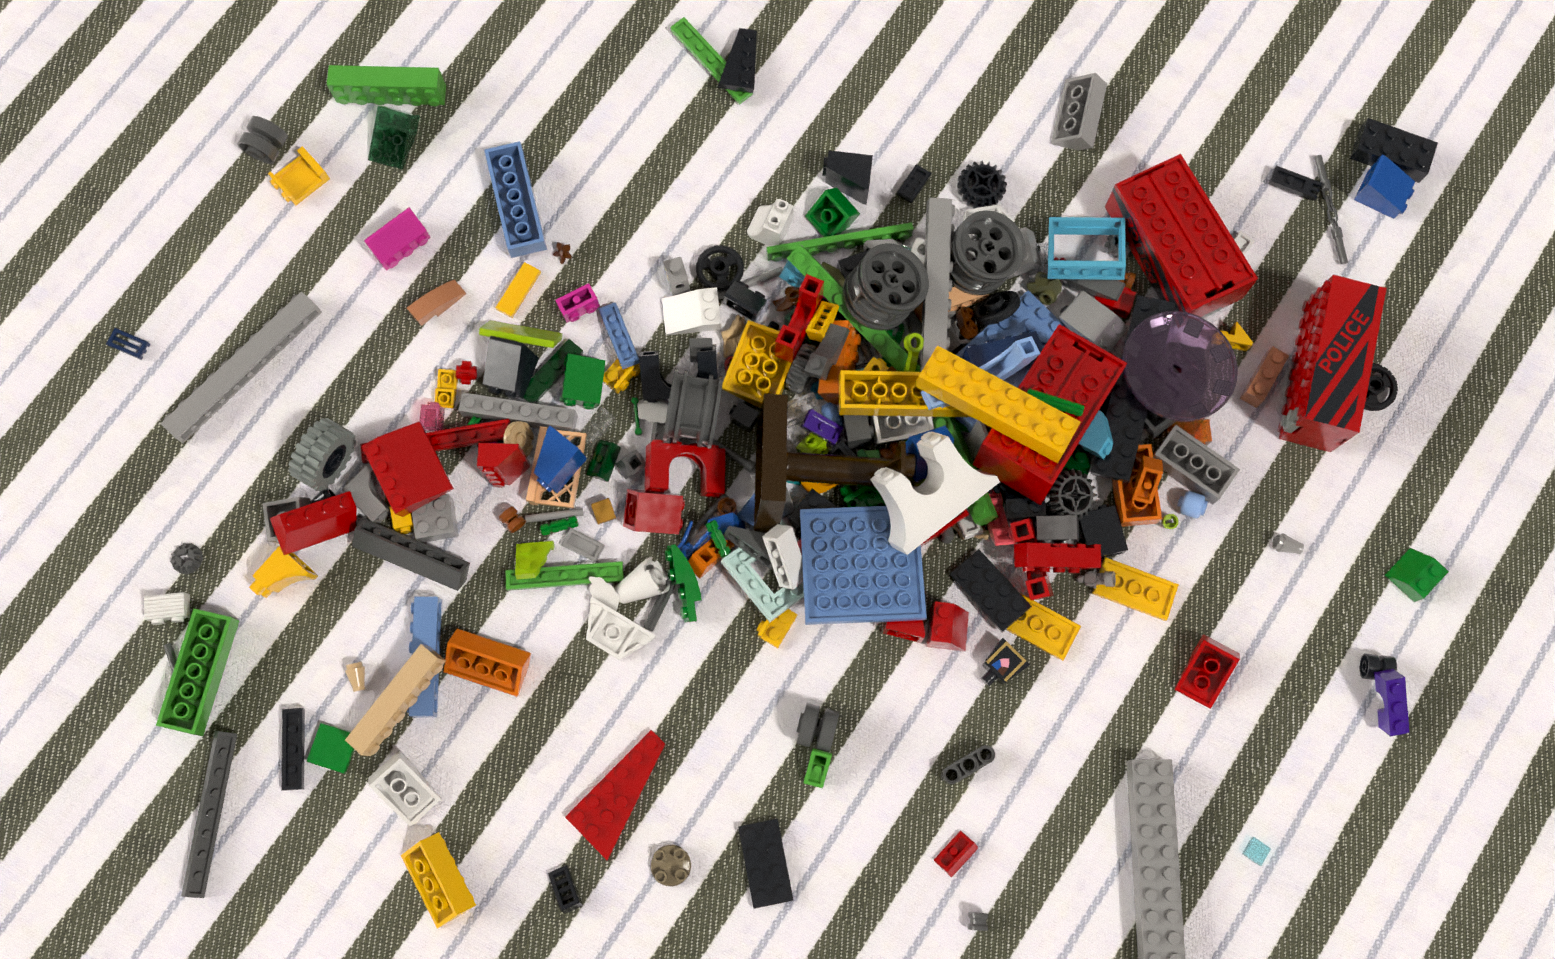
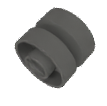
M252 116L246 127L248 132H243L237 145L254 159L266 164H274L279 154L277 148L283 147L288 135L273 122L259 116Z
M807 703L804 713L800 715L796 731L799 733L796 744L809 747L813 738L817 737L816 748L830 752L840 711L827 708L823 718H819L820 706Z

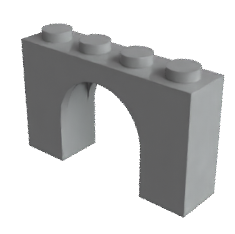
M366 463L359 469V473L355 477L350 478L346 482V486L342 490L344 492L350 491L355 504L372 522L380 524L391 513L390 506L378 494L376 490L377 477L370 463Z

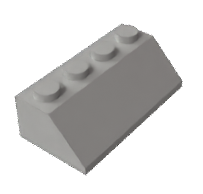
M1097 73L1065 80L1051 140L1053 145L1073 150L1093 148L1107 83Z
M1177 425L1172 428L1153 454V458L1162 460L1165 472L1194 492L1204 495L1205 499L1211 504H1214L1222 497L1240 471L1234 464Z

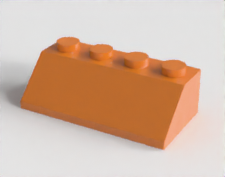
M456 629L447 643L443 672L518 697L529 668L531 653Z

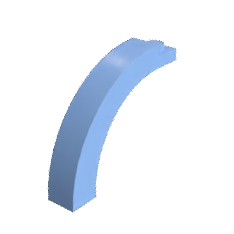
M1032 336L1015 341L1004 352L979 368L1005 380L1021 370L1041 353ZM925 391L921 392L928 410L950 406Z

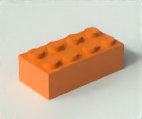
M834 320L833 324L848 328L850 332L836 365H832L826 381L819 379L818 394L827 403L831 402L839 405L840 370L856 371V363L859 361L857 350L858 345L861 343V335L849 320Z
M1151 444L1139 445L1129 483L1112 479L1115 506L1122 527L1157 524L1162 520L1158 487L1152 504L1132 500L1136 475L1142 457L1153 458Z

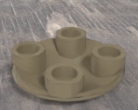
M666 845L654 853L651 860V871L658 883L664 886H677L683 883L689 876L691 860L688 853L680 846Z

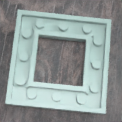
M781 519L780 525H786ZM737 548L724 557L721 563L769 622L804 598L803 582L795 589L781 588L774 594L750 565L756 559L741 548Z

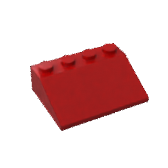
M416 422L381 435L361 446L394 513L398 516L404 517L454 489L421 422Z

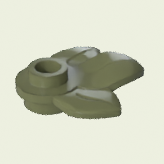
M1038 272L1035 276V283H1027V288L1033 295L1039 297L1042 304L1051 305L1057 300V295L1061 293L1062 284L1059 279H1047L1046 273Z

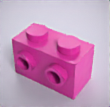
M589 283L555 300L566 323L575 322L582 315L593 313L600 307L598 299Z

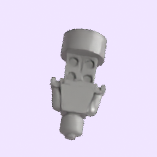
M1095 569L1094 571L1086 572L1085 576L1079 575L1076 578L1078 583H1085V586L1095 589L1097 585L1115 587L1116 583L1114 571L1097 573L1098 571Z

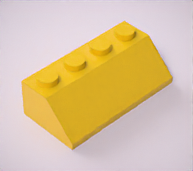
M439 832L419 841L401 855L437 929L476 906L473 895L469 892L464 877L460 874L455 860Z

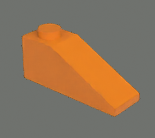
M712 539L694 552L688 561L694 574L699 579L722 559L718 552L719 548H716ZM726 540V546H729L731 550L735 544Z

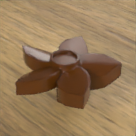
M557 242L556 247L558 251H555L553 255L560 257V263L564 264L566 258H572L569 253L571 249L570 244L563 245Z

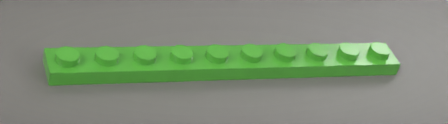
M800 244L787 259L804 276L808 274L823 280V296L830 303L838 304V311L849 320L897 371L904 372L908 353L886 330L868 328L851 315L844 302L843 287ZM918 363L915 372H920V365Z

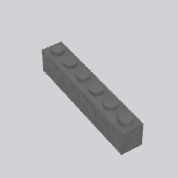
M364 519L354 530L352 547L457 591L467 580L470 562L367 519Z

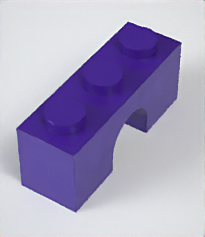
M1394 669L1375 672L1376 692L1381 695L1384 702V708L1377 709L1379 728L1390 737L1410 733L1405 677Z

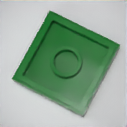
M320 723L306 762L346 774L355 750L345 741L351 732Z

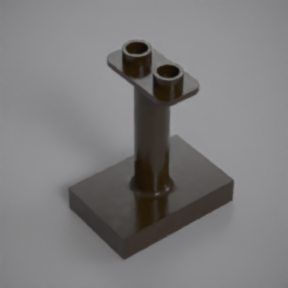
M764 393L756 431L754 531L767 533L774 526L780 524L786 503V481L875 487L870 479L875 476L874 474L877 470L885 467L901 473L907 479L914 476L915 454L906 453L905 441H899L893 459L788 452V395Z

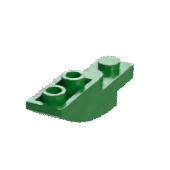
M675 544L669 545L667 550H665V558L667 562L669 561L670 569H668V579L672 581V585L680 584L678 596L679 599H682L683 605L680 609L681 617L685 620V623L697 621L695 601H702L697 578L681 550Z

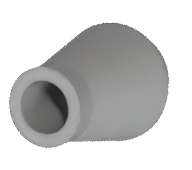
M1282 533L1275 535L1272 547L1277 552L1301 554L1304 544Z

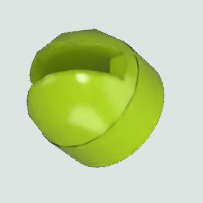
M1166 514L1161 520L1163 527L1166 529L1176 528L1179 522L1174 514ZM1173 519V522L1165 523V520Z

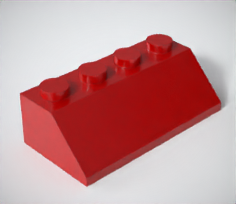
M478 444L477 467L493 487L503 488L505 485H511L531 466L530 461L519 444Z
M348 491L281 513L270 518L283 555H287L353 532L356 528L357 508L351 492Z

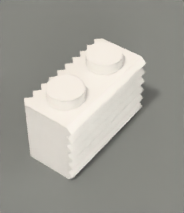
M180 592L144 596V619L150 621L153 625L164 624L166 620H171L174 623L184 622L185 618H190V594Z

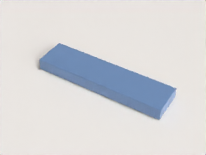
M616 302L598 308L622 369L639 364V357Z

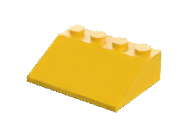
M750 320L747 321L722 384L724 391L758 408L762 406L764 393L782 395L792 363L775 356V341L780 331Z

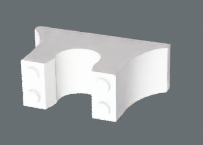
M927 432L917 443L920 455L925 459L928 466L927 477L920 486L913 488L911 482L904 475L887 467L877 470L874 474L875 476L870 479L883 498L889 512L891 529L888 542L894 549L906 555L1000 482L996 475L975 470L968 465L958 453L950 438L939 433Z

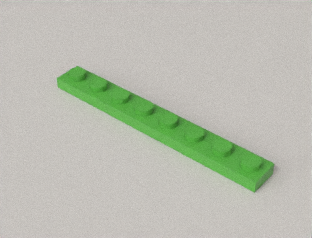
M911 222L767 247L768 261H781L783 258H787L800 244L811 255H816L823 251L834 252L841 248L852 249L858 245L864 246L867 240H906L913 234V224Z

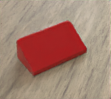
M960 830L937 855L934 861L950 877H953L976 852L978 846Z

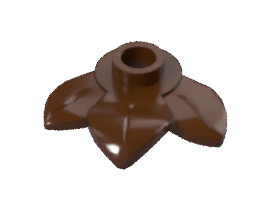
M786 287V296L772 301L776 311H785L797 305L798 287Z

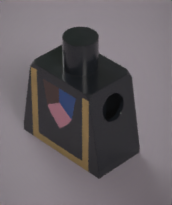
M1002 638L982 666L987 672L981 677V680L988 687L995 680L1003 685L1030 664Z

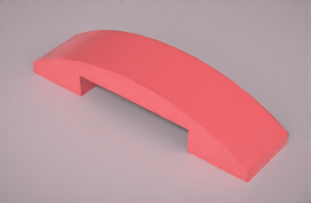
M993 490L989 496L999 518L987 524L991 540L995 546L1015 544L1011 527L1008 526L1004 512L1001 491L997 494Z

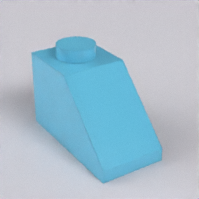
M1098 411L1080 440L1079 445L1085 451L1104 459L1112 450L1113 439L1108 419L1101 411Z

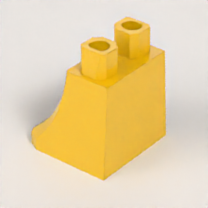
M279 546L252 575L256 580L249 588L255 594L267 598L273 591L279 593L282 589L293 583L315 580L318 575L294 552L283 555Z

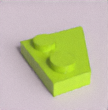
M554 541L516 544V580L536 578L538 576L540 568L547 561V555L555 548Z

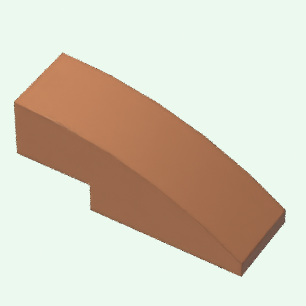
M452 280L428 292L409 305L407 310L422 326L435 315L437 317L440 316L467 293L455 280Z

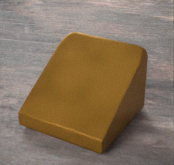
M609 498L591 504L598 525L616 519Z

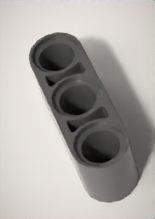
M989 745L981 746L945 767L941 772L942 781L949 785L955 784L988 765L995 758L994 749ZM983 749L987 750L990 754L988 760H983L980 756V752ZM966 759L970 760L973 764V768L970 771L966 770L963 766V762ZM949 769L953 770L956 774V778L953 781L948 780L946 777V772Z

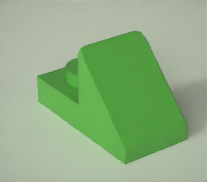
M812 749L804 784L823 788L832 753Z

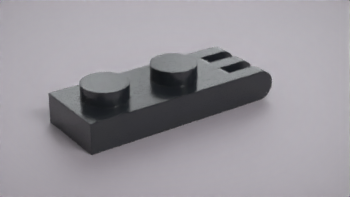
M1277 165L1273 169L1268 183L1312 201H1316L1317 194L1320 191L1318 188H1321L1322 185L1319 181Z

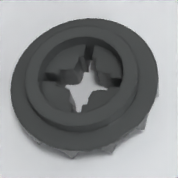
M183 543V545L176 547V550L171 553L172 558L170 562L173 569L177 572L190 574L201 566L203 555L200 548L196 545ZM188 553V556L191 559H193V561L187 560L184 563V560L180 558V556H186Z

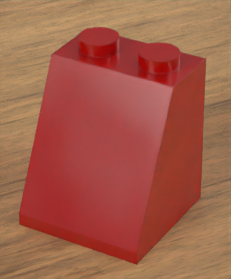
M627 488L623 527L636 532L679 534L683 524L681 512L685 506L683 496L673 493L647 492L645 490Z
M935 601L929 611L926 647L965 652L969 612L954 603Z
M923 620L885 622L883 634L921 643L925 638Z

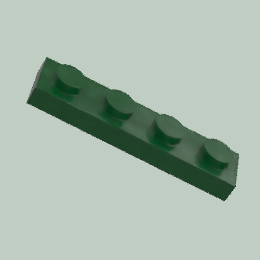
M568 339L531 378L523 399L528 403L536 404L565 373L564 360L568 353L581 356L584 353L583 350Z

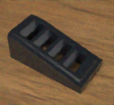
M568 865L548 873L561 912L566 914L583 906ZM564 874L566 875L565 878H563V879H561V880H559V881H556V879H555V878H557V877H559V876H562V875H564ZM567 882L569 883V885L559 889L560 885H563ZM571 890V894L562 897L563 893H566ZM574 898V901L565 904L566 901H569Z

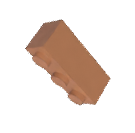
M1272 346L1265 353L1239 399L1257 408L1265 400L1289 355Z

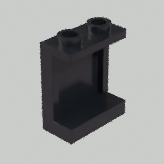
M1109 504L1097 507V510L1087 511L1088 516L1082 515V519L1079 520V526L1084 543L1086 545L1101 544V559L1124 554L1128 551L1116 506L1109 507Z

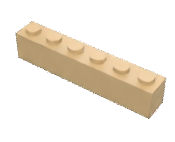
M420 644L345 741L360 755H374L379 750V745L382 741L391 735L393 727L405 717V712L408 708L417 702L419 694L428 688L434 675L442 670L446 660L430 646Z

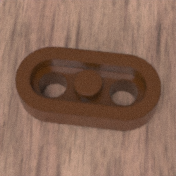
M963 306L956 312L959 330L966 339L972 340L978 334L974 312L971 308Z

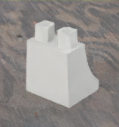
M776 199L771 205L758 207L747 230L748 236L768 246L781 245L794 220V206L784 200Z

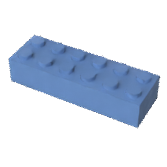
M521 142L485 149L484 152L505 241L511 258L547 250Z

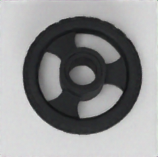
M725 245L709 247L701 253L697 260L696 274L701 284L706 288L717 287V292H723L728 290L734 281L739 283L743 277V260L739 253L731 247ZM715 253L728 254L727 258L717 256L713 258L712 261L708 258L710 255ZM737 265L736 276L729 282L726 279L729 275V267ZM718 266L724 267L722 271H718L715 268ZM710 269L712 277L717 282L712 283L708 281L702 270Z
M1014 291L995 293L979 303L974 310V318L981 325H992L1002 322L1017 311L1021 304L1020 297ZM987 309L989 313L986 316H982Z
M1373 363L1371 371L1380 373L1382 377L1378 375L1370 377L1364 409L1379 411L1387 408L1394 402L1398 393V384L1390 370L1388 371L1386 367L1380 364ZM1370 384L1375 387V390L1370 387ZM1385 387H1389V396L1384 402L1380 403L1377 395L1383 392Z

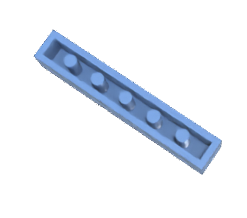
M414 597V602L411 603L413 622L410 623V633L413 636L412 641L409 643V652L413 654L420 644L430 646L440 655L442 599L439 597ZM439 673L431 679L428 688L419 694L417 702L408 708L407 713H409L410 717H437Z

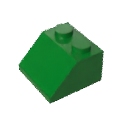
M836 187L825 190L805 217L823 237L840 235L852 225L860 213Z
M1409 548L1385 576L1413 602L1424 599L1449 571L1435 558Z

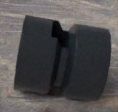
M1364 653L1361 657L1359 671L1363 679L1375 680V672L1390 669L1397 671V662L1393 656L1381 655L1378 657L1376 654Z

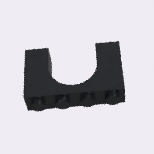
M716 347L697 348L698 372L696 377L708 379L709 374H711L713 379L718 380ZM659 351L640 352L639 361L643 401L647 400L649 403L658 402L660 399L669 401L672 384L668 383L661 374Z

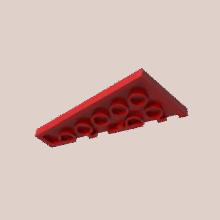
M652 730L565 816L607 861L666 745Z

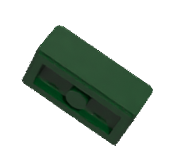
M599 440L586 475L609 482L621 447L614 442Z

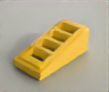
M821 301L805 330L809 339L822 342L830 323L833 324L839 309L838 304Z

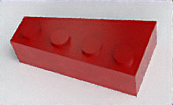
M1014 544L1015 568H1023V572H1034L1035 569H1038V572H1050V569H1053V573H1065V570H1068L1070 574L1080 573L1082 569L1101 568V544Z

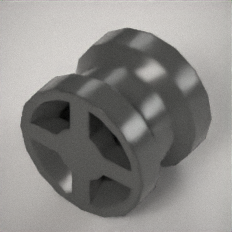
M968 912V917L970 918L968 930L988 931V925L986 924V920L989 917L988 913Z

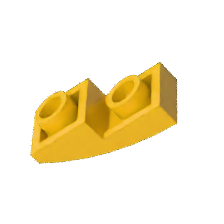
M438 369L435 407H455L458 385L456 370Z

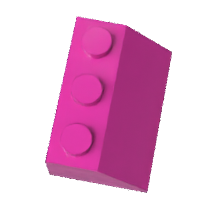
M408 207L365 239L364 242L387 271L390 268H394L404 257L410 256L416 248L425 245L431 237L414 212Z

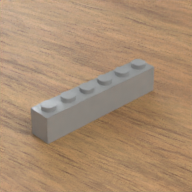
M462 393L458 410L463 417L467 418L475 416L486 421L509 419L511 423L514 421L526 422L532 428L539 429L540 426H552L555 430L575 432L578 418L574 409Z

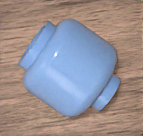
M1187 491L1184 496L1180 495L1177 506L1181 507L1180 512L1182 515L1197 519L1200 515L1204 516L1208 501L1205 500V496L1202 494Z

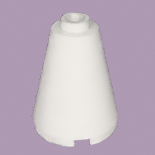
M649 557L639 564L615 586V592L620 595L619 602L625 604L668 592L670 584L666 586L668 576L662 565L658 561H652L653 557Z

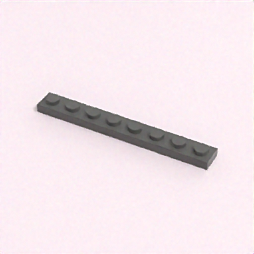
M215 731L181 894L182 897H205L237 734L220 731Z

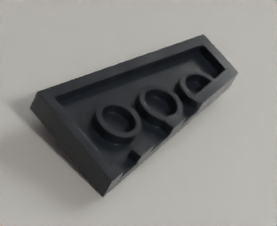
M739 28L718 88L749 93L754 92L757 30Z

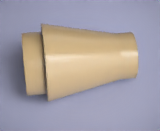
M362 662L346 665L347 670L345 672L353 692L364 690L365 666L362 665Z

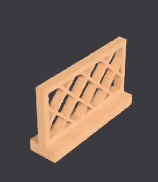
M540 426L526 501L531 505L541 504L574 509L581 467L573 475V482L569 485L565 484V488L557 494L552 490L551 492L554 496L549 500H541L542 493L546 489L536 481L538 477L534 474V470L548 427ZM557 430L563 436H569L566 438L569 441L574 437L581 438L580 445L577 447L584 454L586 433ZM566 491L571 495L569 503L561 502L558 497Z

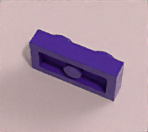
M809 409L801 424V427L832 445L836 444L843 430V427L813 409Z

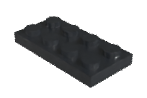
M980 549L950 573L953 580L1002 633L1032 608L1027 600Z
M778 819L738 826L753 909L794 901Z

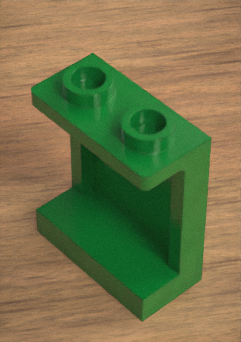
M568 353L564 360L565 374L559 402H564L566 406L580 405L587 410L597 408L601 401L606 360Z

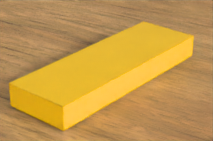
M524 262L495 307L496 310L513 318L541 274V271Z

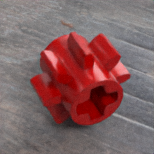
M462 361V365L456 366V379L461 380L462 384L471 385V380L477 379V366H472L471 361Z

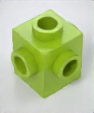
M810 433L795 447L797 452L828 454L829 452L826 446L827 442L813 433Z

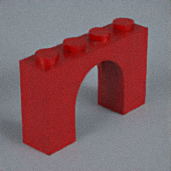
M806 274L799 289L798 302L788 326L783 324L775 341L776 357L793 363L805 338V330L822 301L823 280Z
M652 440L646 446L645 491L664 493L668 490L671 461L677 457H685L692 460L700 470V496L719 498L725 494V449L719 448L717 445H712L711 449L702 446L700 448L697 447V443L682 445V442L679 441L676 443H664L663 440Z
M1028 518L1010 523L1015 543H1039L1033 520ZM1035 569L1034 572H1026L1028 581L1025 582L1030 601L1054 596L1048 572H1038V569Z

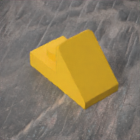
M1238 322L1232 325L1230 334L1227 331H1218L1210 338V345L1218 346L1226 343L1230 349L1246 352L1253 344Z

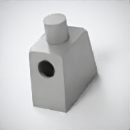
M677 257L663 261L664 271L672 296L690 292L689 281L682 258ZM679 284H683V285H684V286H682V287H680V288H676V286L679 285Z

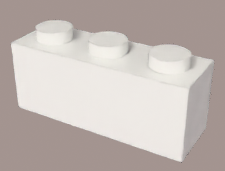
M777 524L762 537L779 587L795 589L803 582L802 555L792 526Z

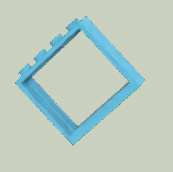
M1049 217L1047 279H1125V218ZM1054 235H1118V261L1054 260Z

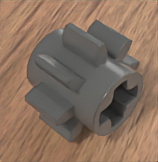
M1109 235L1107 238L1108 242L1105 243L1104 247H1108V254L1111 253L1117 257L1118 245L1116 246V244H1118V235L1114 237ZM1125 240V248H1127L1129 243Z

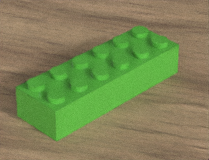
M329 65L327 86L336 102L340 104L445 105L446 84L439 68Z
M193 609L156 726L198 736L204 735L240 622L239 620L229 616Z

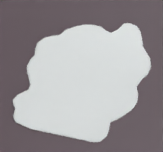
M643 399L639 400L637 407L640 419H645L650 423H665L668 404L664 400L660 399L655 403H649L648 401H643Z
M589 577L592 583L589 589L593 598L617 611L620 595L615 592L613 586L606 583L600 577Z

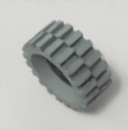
M322 418L320 422L316 421L313 427L310 426L307 429V434L302 435L301 442L295 446L297 448L296 451L292 452L291 457L293 459L289 461V466H291L289 468L290 475L316 491L327 489L329 484L332 485L335 482V478L338 479L341 475L340 472L347 467L346 463L350 461V455L355 449L353 446L356 444V440H354L356 436L353 432L329 418Z

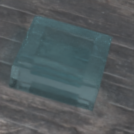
M1252 837L1242 855L1257 865L1262 866L1271 848L1255 837Z

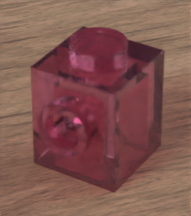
M428 402L427 405L421 404L419 422H421L425 431L443 430L445 409L437 402Z

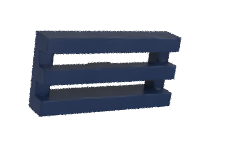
M115 328L106 345L142 360V355L147 352L146 348L150 346V343ZM119 334L142 345L141 347L116 337V335ZM113 341L119 342V343H121V344H123V345H126V346H128V347H130V348H133V349L137 350L138 353H135V352H133V351H130V350H128V349H126V348H123V347H121V346H119V345H116V344H114V343H112V342H113Z

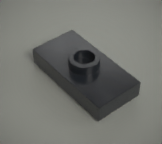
M916 164L897 191V195L912 204L932 173Z

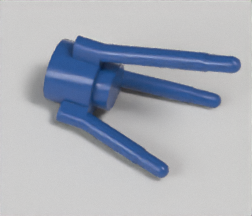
M693 521L689 522L682 541L677 546L688 561L692 554L699 549L700 544L711 533L707 530L695 545H692L690 542L685 544ZM708 538L700 547H702L710 539Z

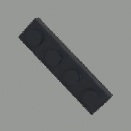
M304 708L282 709L281 791L304 790Z

